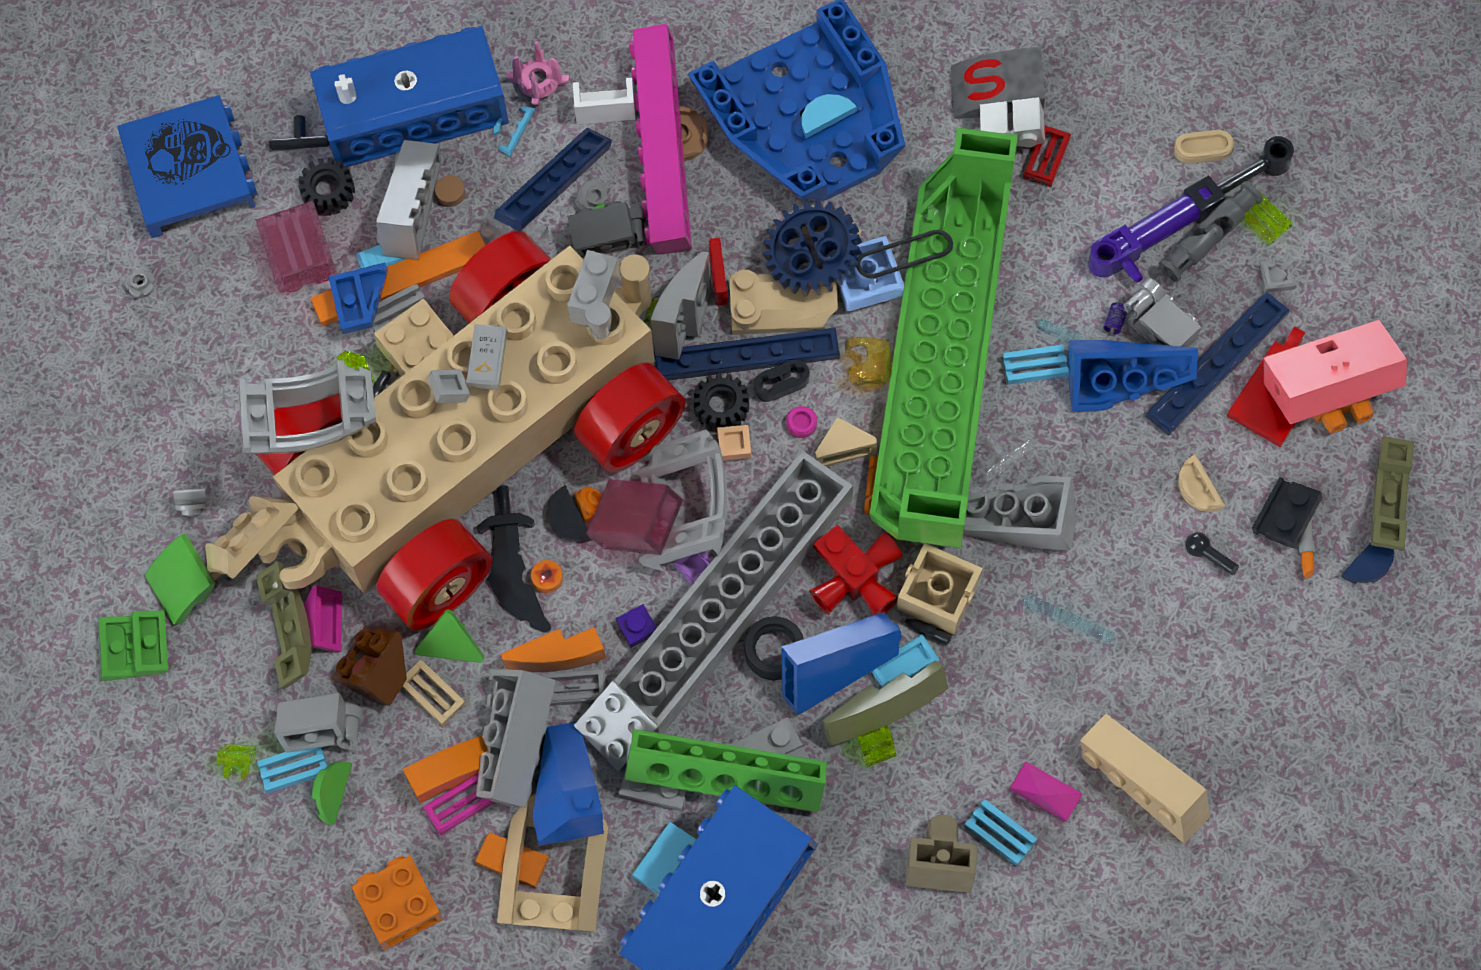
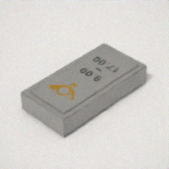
M475 324L466 381L467 387L500 389L508 333L507 327Z

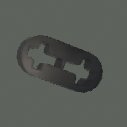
M791 360L761 372L754 381L755 395L762 401L770 402L805 388L810 379L809 367L801 360ZM792 370L802 373L800 380L790 377ZM768 381L770 385L774 384L773 391L768 392L766 388H763V382Z

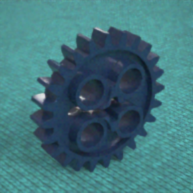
M817 199L814 207L810 206L808 200H805L803 209H799L796 204H793L792 214L783 210L782 213L785 219L783 221L773 220L777 226L776 230L767 229V233L772 239L763 241V244L768 249L763 252V256L768 261L765 265L769 272L772 271L771 275L774 280H780L779 283L784 289L790 285V289L794 294L798 292L800 287L805 296H808L811 288L814 289L817 295H820L821 287L823 286L831 292L832 282L835 281L837 284L842 285L843 282L840 276L844 274L851 277L852 274L848 267L858 266V262L853 256L862 254L859 246H857L862 243L860 236L857 234L859 229L856 223L852 224L854 221L850 214L845 215L841 206L835 210L833 203L830 201L825 208L820 199ZM803 226H807L809 235L822 262L823 268L820 270L803 234ZM820 226H827L822 232H816ZM793 238H799L796 243L788 245L789 241ZM830 251H837L833 257H826ZM803 263H809L808 267L804 270H798Z

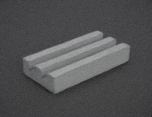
M417 284L405 288L379 302L377 316L375 317L373 327H371L374 333L389 322L378 327L379 323L402 313L423 298L426 301Z
M605 668L541 673V676L556 681L599 678L597 683L554 686V693L599 690V693L554 696L550 706L594 703L606 689Z

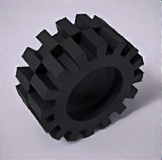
M323 158L318 159L319 164L316 166L312 161L309 163L310 170L304 167L302 170L303 176H299L298 180L304 204L307 205L310 211L314 209L318 215H321V212L324 211L325 216H331L330 210H335L336 214L341 213L339 207L342 206L344 209H347L349 207L347 201L352 202L354 199L353 193H355L354 182L348 167H344L343 163L339 160L335 164L333 158H328L327 163H324ZM333 179L338 183V188L330 194L321 195L316 192L317 184L323 180Z
M716 373L715 379L709 375L706 377L705 383L702 380L698 383L699 389L695 388L693 401L695 416H698V421L701 425L705 423L706 429L711 431L712 427H714L716 432H718L717 428L734 425L741 426V420L745 422L747 412H749V394L745 384L741 385V380L738 377L732 380V374L727 373L726 378H722V373ZM717 394H726L732 398L733 406L728 411L716 412L710 407V400Z

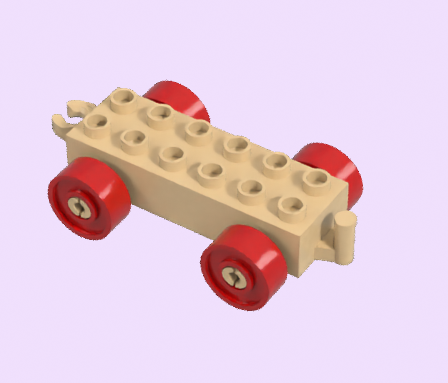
M512 231L495 238L482 247L460 270L449 293L450 304L469 324L374 398L375 424L342 440L319 448L287 454H256L274 475L273 479L282 498L295 503L299 507L258 552L262 562H273L284 544L291 541L301 542L307 549L305 559L297 566L284 568L279 575L286 589L304 588L325 575L327 570L339 565L364 594L377 584L378 594L408 628L412 630H420L432 626L446 610L454 611L479 588L492 566V556L458 520L462 515L572 427H574L576 439L606 471L619 472L640 461L651 452L654 446L659 445L682 416L686 404L685 398L652 364L655 362L651 329L639 318L641 313L647 310L652 302L648 261L644 257L635 254L623 258L620 262L622 286L615 288L609 305L612 316L610 323L611 331H609L610 334L605 339H596L591 335L590 327L570 322L567 305L583 263V259L570 245L551 259L526 232ZM475 324L507 327L508 333L500 389L468 387L470 395L467 402L436 403L427 379L431 370L461 369L466 382ZM339 393L308 404L276 408L274 410L276 436L310 433L341 423Z

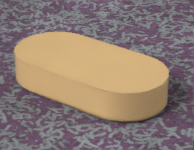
M1223 130L1185 133L1176 139L1174 155L1179 161L1187 164L1224 160L1231 155L1234 140L1228 132Z

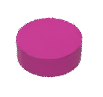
M805 406L793 408L787 415V429L790 434L797 438L811 436L817 428L815 412Z

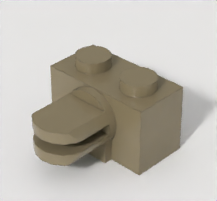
M948 815L934 816L928 823L926 839L911 837L906 859L905 886L971 893L976 875L977 844L958 842L959 830L957 821Z

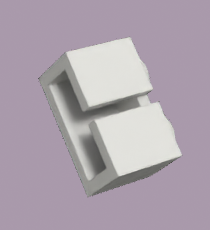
M1039 97L1013 100V113H1008L1007 101L980 104L981 131L1018 135L1017 146L1033 147L1036 144L1045 143L1044 111Z

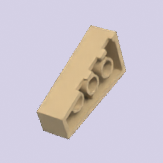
M1105 714L1080 740L1082 757L1085 762L1092 768L1096 769L1098 767L1114 785L1123 789L1182 843L1185 844L1209 819L1210 811L1207 789L1109 715Z

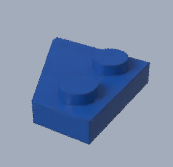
M385 262L328 276L342 334L373 327L388 273Z

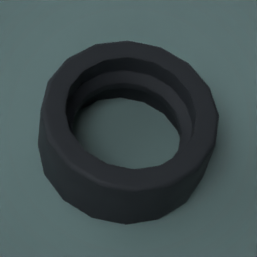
M772 616L757 621L748 630L744 641L746 663L752 672L763 679L776 681L782 680V664L773 666L763 663L756 654L757 641L762 635L772 631L784 633L790 638L792 643L804 638L796 624L787 618Z

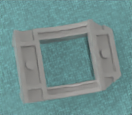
M337 360V365L320 372L298 377L265 379V383H246V379H239L242 454H287L307 451L342 440L375 424L376 421L371 371L359 367L358 370L344 365V360ZM339 393L341 423L310 433L276 436L274 408L308 404Z
M707 429L654 446L647 456L650 459L648 465L638 469V475L642 481L645 504V524L642 542L646 545L644 556L640 557L639 562L643 566L666 572L667 562L713 549L720 555L727 513V484L720 446ZM708 462L711 486L709 517L670 529L667 485L664 475Z

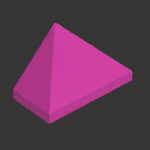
M315 585L312 587L304 603L310 629L311 647L339 653L341 652L342 592Z
M1025 761L1010 786V790L1065 822H1067L1082 796L1081 792Z

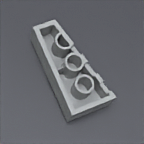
M491 669L489 680L495 682L494 693L488 695L486 708L492 709L491 720L487 726H484L483 739L488 746L487 752H484L480 758L476 797L509 806L526 807L527 800L532 792L531 782L534 769L539 762L541 740L547 729L546 719L549 706L554 699L556 680L524 670Z

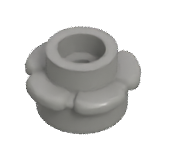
M138 269L133 271L131 276L127 277L125 286L129 289V293L132 296L139 298L147 297L154 290L155 277L151 272Z

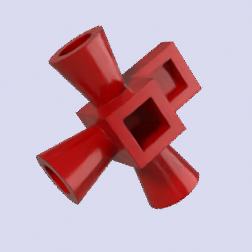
M838 524L813 543V548L834 570V577L809 590L811 597L824 613L830 615L846 595L853 601L862 596L873 615L882 612L887 614L897 604L898 596L878 582V569L903 557L900 548L888 534L883 532L865 554Z

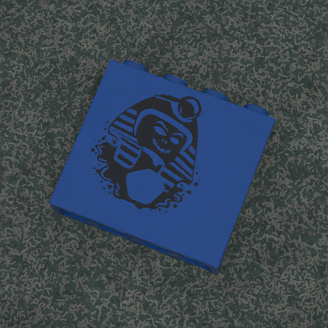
M220 95L117 126L145 225L151 238L163 235L162 226L248 200L251 208L255 207L253 196L258 195L253 179H247L245 174L246 171L250 170L245 153L239 155L237 147L242 146L238 130H232L230 122H234L235 119L230 104L224 105Z

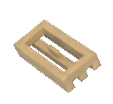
M421 659L406 673L407 680L402 688L443 727L451 717L453 718L460 708L462 709L466 705V702ZM422 671L455 703L450 706L417 674ZM411 679L446 711L443 715L408 683Z

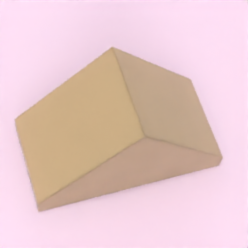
M837 417L816 450L815 459L827 467L877 454V440L871 434Z

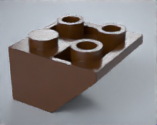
M364 626L355 635L353 645L346 656L338 662L336 672L331 679L374 703L390 706L407 680L402 635L393 630Z

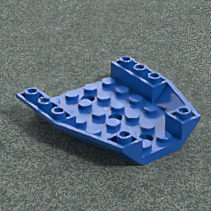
M835 0L817 9L815 23L722 69H719L713 60L688 73L690 80L730 143L800 199L828 200L880 174L905 148V141L886 62L844 0ZM776 67H784L788 70V73L785 76L778 77L772 71ZM826 94L840 95L848 98L857 106V112L807 139L805 138L802 131L801 115L806 106L815 98ZM840 156L846 160V164L842 167H835L830 163V160Z

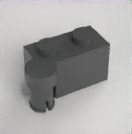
M612 201L606 203L603 208L594 210L592 208H583L577 210L574 215L567 216L573 248L581 258L585 257L587 250L604 253L626 248V239H628V247L630 248L638 247L637 240L638 243L640 242V246L647 244L643 226L645 216L642 207H629L626 202Z

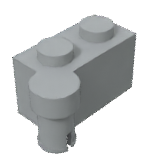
M587 250L567 305L570 322L590 327L591 335L596 339H605L609 336V331H611L610 323L612 316L609 305L620 277L617 257Z
M1146 279L1138 287L1139 291L1123 304L1128 314L1132 310L1134 311L1129 316L1127 324L1150 344L1190 347L1198 339L1201 326L1192 314L1185 313L1176 306L1174 299L1166 294L1154 279Z
M340 693L280 702L277 707L274 734L286 753L335 745L336 736L338 737L337 745L339 747L349 749V741L351 740V747L355 748L358 745V728L362 725L363 711L357 705L345 704Z

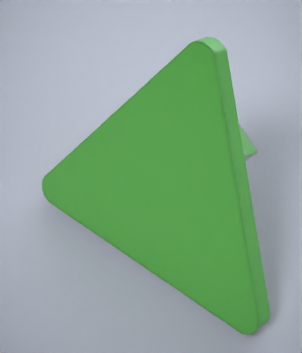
M446 610L415 648V654L419 656L482 663L484 660L483 653L466 631L465 624L458 620L452 610Z

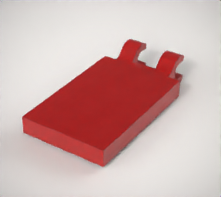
M1294 327L1284 345L1275 341L1265 357L1298 347L1303 341V336L1306 332ZM1263 359L1228 411L1227 417L1281 448L1296 423L1290 424L1264 385Z

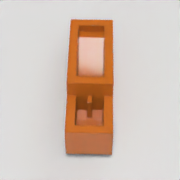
M594 627L567 639H564L559 628L501 653L506 669L524 670L527 672L563 671L587 666L606 659L604 647Z
M483 735L443 749L402 769L420 804L447 789H453L479 773L480 758L484 752H487L488 746L483 739Z

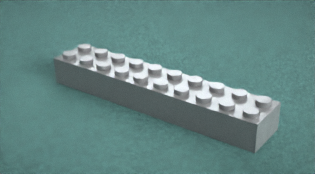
M803 450L721 549L720 555H716L614 680L656 722L659 727L654 731L655 733H665L813 549V543L827 532L852 501L853 485Z

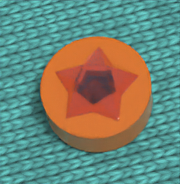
M542 560L536 563L531 571L533 586L542 593H552L559 589L563 582L561 567L552 560Z

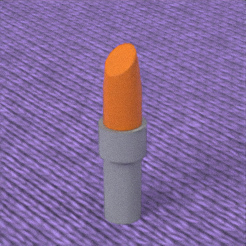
M1312 521L1309 522L1299 543V555L1301 556V565L1305 579L1310 578L1314 573L1315 543L1313 542Z

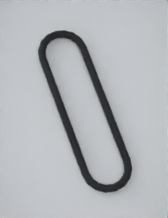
M931 230L862 253L857 258L858 266L856 268L866 278H878L945 256L952 250L953 241L945 231ZM934 234L943 235L949 243L948 248L943 252L875 274L866 273L860 265L861 260L866 256Z

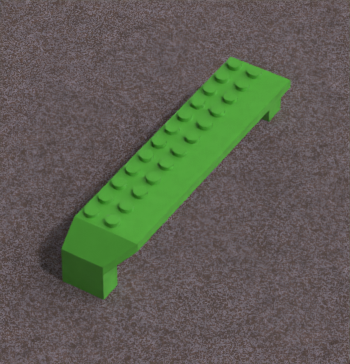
M957 127L954 151L919 187L912 237L931 230H942L952 238L953 248L949 254L909 267L906 272L869 519L899 540L961 548L1018 135ZM934 234L912 241L908 263L945 251L949 245L948 240L943 235Z

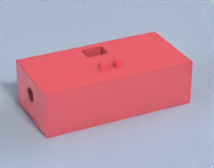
M1380 320L1263 358L1264 385L1290 424L1406 386L1407 359Z

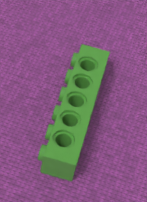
M633 729L625 780L718 796L725 789L731 790L736 785L760 803L819 812L826 784L827 762Z

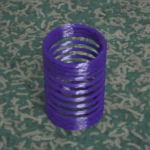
M1114 302L1111 304L1103 326L1106 332L1111 330L1108 326L1117 328L1113 330L1115 331L1113 334L1121 332L1127 312L1122 310L1124 309L1122 303Z

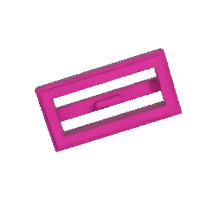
M479 773L423 806L440 836L495 803L491 800L482 799L441 824L440 821L478 799L479 797H476V790L436 815L434 813V810L477 785Z

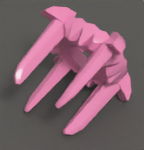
M535 41V60H527L521 67L519 57H514L512 61L513 73L507 72L506 77L509 81L517 83L524 95L532 98V105H539L540 98L549 96L556 90L558 85H564L569 81V75L561 74L556 59L544 60V50L540 48L538 41ZM534 72H543L546 75L545 80L537 83Z

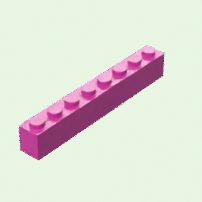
M667 23L632 29L633 41L629 42L632 59H635L636 67L631 68L633 83L637 85L638 93H635L633 98L636 111H639L640 120H636V130L638 137L642 139V146L638 147V156L640 163L644 164V173L640 174V182L643 191H646L647 199L642 201L644 216L648 218L649 227L644 229L647 245H652L656 254L692 249L674 37Z

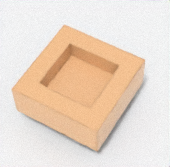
M748 425L717 428L723 461L751 458Z

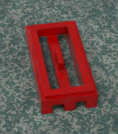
M1044 125L1045 138L1047 134L1052 135L1040 168L1038 172L1033 171L1043 143L1035 145L1023 178L1028 180L1031 178L1035 180L1034 182L1046 183V186L1052 187L1071 139V134ZM1058 137L1062 138V143L1050 173L1045 175L1044 172Z
M711 238L708 243L715 304L717 306L728 304L721 240L720 238Z

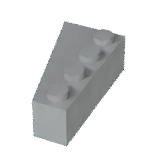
M404 140L400 152H396L395 167L376 221L377 243H381L383 256L419 260L442 161L439 144Z

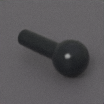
M1195 532L1187 537L1185 547L1189 554L1195 557L1204 556L1230 575H1234L1237 572L1239 565L1213 548L1207 535Z

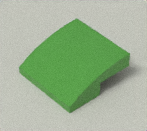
M186 534L180 535L170 543L155 559L145 574L173 625L185 622L194 605L205 602L215 586L213 578Z
M165 610L132 611L131 616L99 617L101 681L121 680L168 672Z

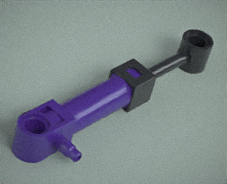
M1282 136L1270 138L1266 141L1258 161L1216 185L1208 175L1185 188L1182 196L1129 227L1124 224L1096 240L1091 247L1088 260L1090 271L1098 277H1109L1124 269L1134 282H1140L1143 276L1134 262L1139 260L1142 252L1195 221L1200 224L1225 200L1226 196L1224 194L1238 187L1244 181H1248L1263 171L1271 176L1284 174L1289 168L1294 153V146L1291 141ZM1272 155H1279L1281 159L1275 158ZM1105 255L1111 260H1102L1098 256Z

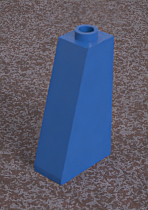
M882 612L782 646V697L798 715L899 655V641L902 638L899 626Z

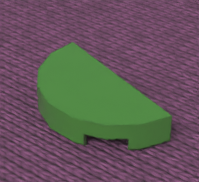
M334 761L325 769H321L314 780L312 799H316L317 808L320 812L317 813L318 817L326 824L335 825L352 763Z

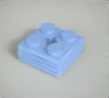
M883 236L862 242L857 246L864 253L888 245L889 242L887 237ZM891 248L866 256L860 263L863 271H867L869 274L897 267ZM830 251L829 257H833L837 251ZM849 266L848 269L852 276L849 277L842 274L840 278L843 284H837L846 311H853L901 297L904 291V283L899 271L871 279L861 275L856 266Z

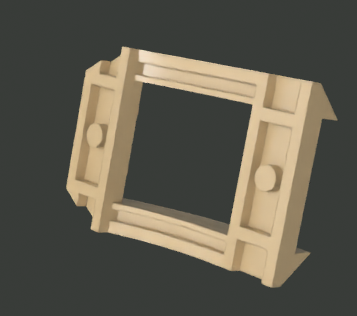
M251 496L248 500L251 511L239 515L233 522L234 527L226 535L219 537L213 544H205L207 570L213 580H216L221 574L224 575L225 573L234 579L299 507L295 503L281 498Z
M531 794L527 800L526 807H520L511 818L503 865L497 923L596 932L609 827L603 817L604 834L588 836L581 897L518 891L526 828L535 827L532 814L536 794Z

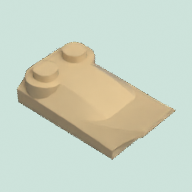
M750 270L737 271L732 276H729L732 335L823 329L829 317L838 310L836 282L831 283V292L823 286L821 287L820 295H817L814 289L811 288L808 296H805L801 287L796 294L792 293L790 285L785 289L782 288L779 283L780 280L775 281L771 274H755Z

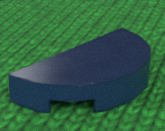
M1370 542L1343 572L1341 578L1354 584L1357 582H1377L1387 574L1392 565L1394 549L1373 546Z

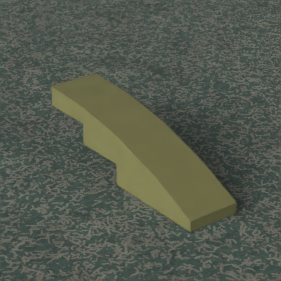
M933 661L912 678L902 672L880 690L870 684L822 720L827 742L833 746L866 735L924 706L948 689L944 666L937 661Z

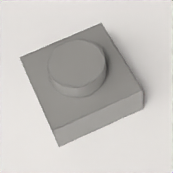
M461 369L431 370L427 379L436 403L467 402L470 393Z

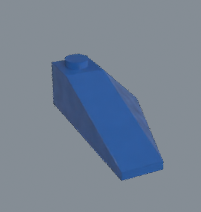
M1069 340L1068 380L1072 411L1106 410L1112 408L1113 404L1128 399L1133 401L1141 398L1140 395L1158 389L1162 391L1197 379L1198 349L1109 340Z
M577 721L547 727L532 814L539 846L604 834L603 813L583 734L574 726Z

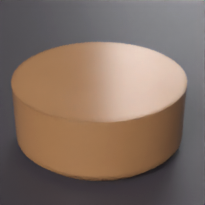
M444 176L435 185L436 198L444 206H456L465 198L464 183L456 176Z

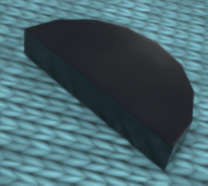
M566 485L555 491L548 504L547 515L551 529L561 539L576 541L579 544L592 541V537Z

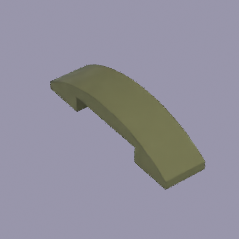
M1382 437L1372 505L1371 545L1401 551L1405 549L1407 529L1405 516L1414 441Z
M277 561L256 576L262 603L272 605L282 655L274 659L280 688L286 689L307 675L311 659V636L306 611L298 589H286L279 575L285 566L282 562Z

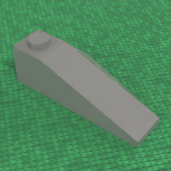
M1038 476L1031 478V482L1016 486L1011 483L1004 485L1003 489L989 493L981 491L969 494L963 535L1039 549L1071 550L1076 525L1072 477Z

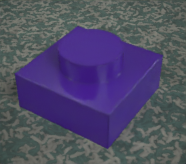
M644 604L615 618L630 648L648 640L657 629Z

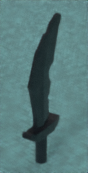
M501 485L496 488L499 515L489 516L477 526L480 534L485 533L487 530H494L495 533L492 568L487 581L505 610L520 621L527 620L532 628L547 633L551 630V625L544 616L532 585H528L522 580L526 567L522 556L518 554L520 551L518 527L527 526L533 528L535 525L534 519L522 513H511L509 487Z

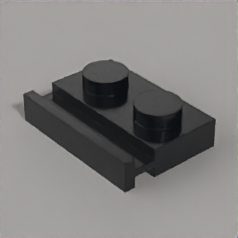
M1279 477L1252 526L1253 533L1257 535L1259 533L1266 536L1269 540L1295 549L1322 500L1321 491L1293 481L1290 483L1284 481V478Z

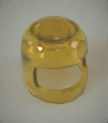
M851 337L845 340V355L853 359L855 365L847 370V377L850 383L862 390H875L886 385L891 376L890 344L885 340L871 337ZM864 346L867 350V360L861 363L862 354L851 350L852 348Z

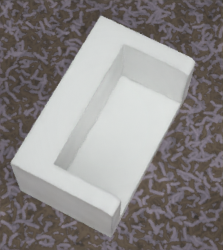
M626 78L627 89L580 93L579 82H574L573 95L577 124L635 120L632 78Z

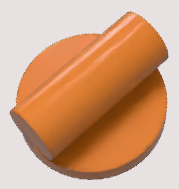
M583 487L574 493L585 523L595 520L596 516L604 511V498L598 490L591 487Z

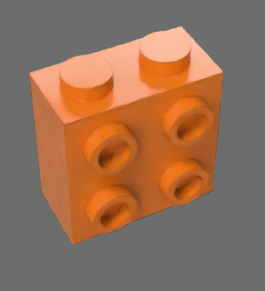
M411 855L406 858L404 856L394 858L387 863V868L377 873H366L357 879L355 885L351 886L384 951L444 920Z

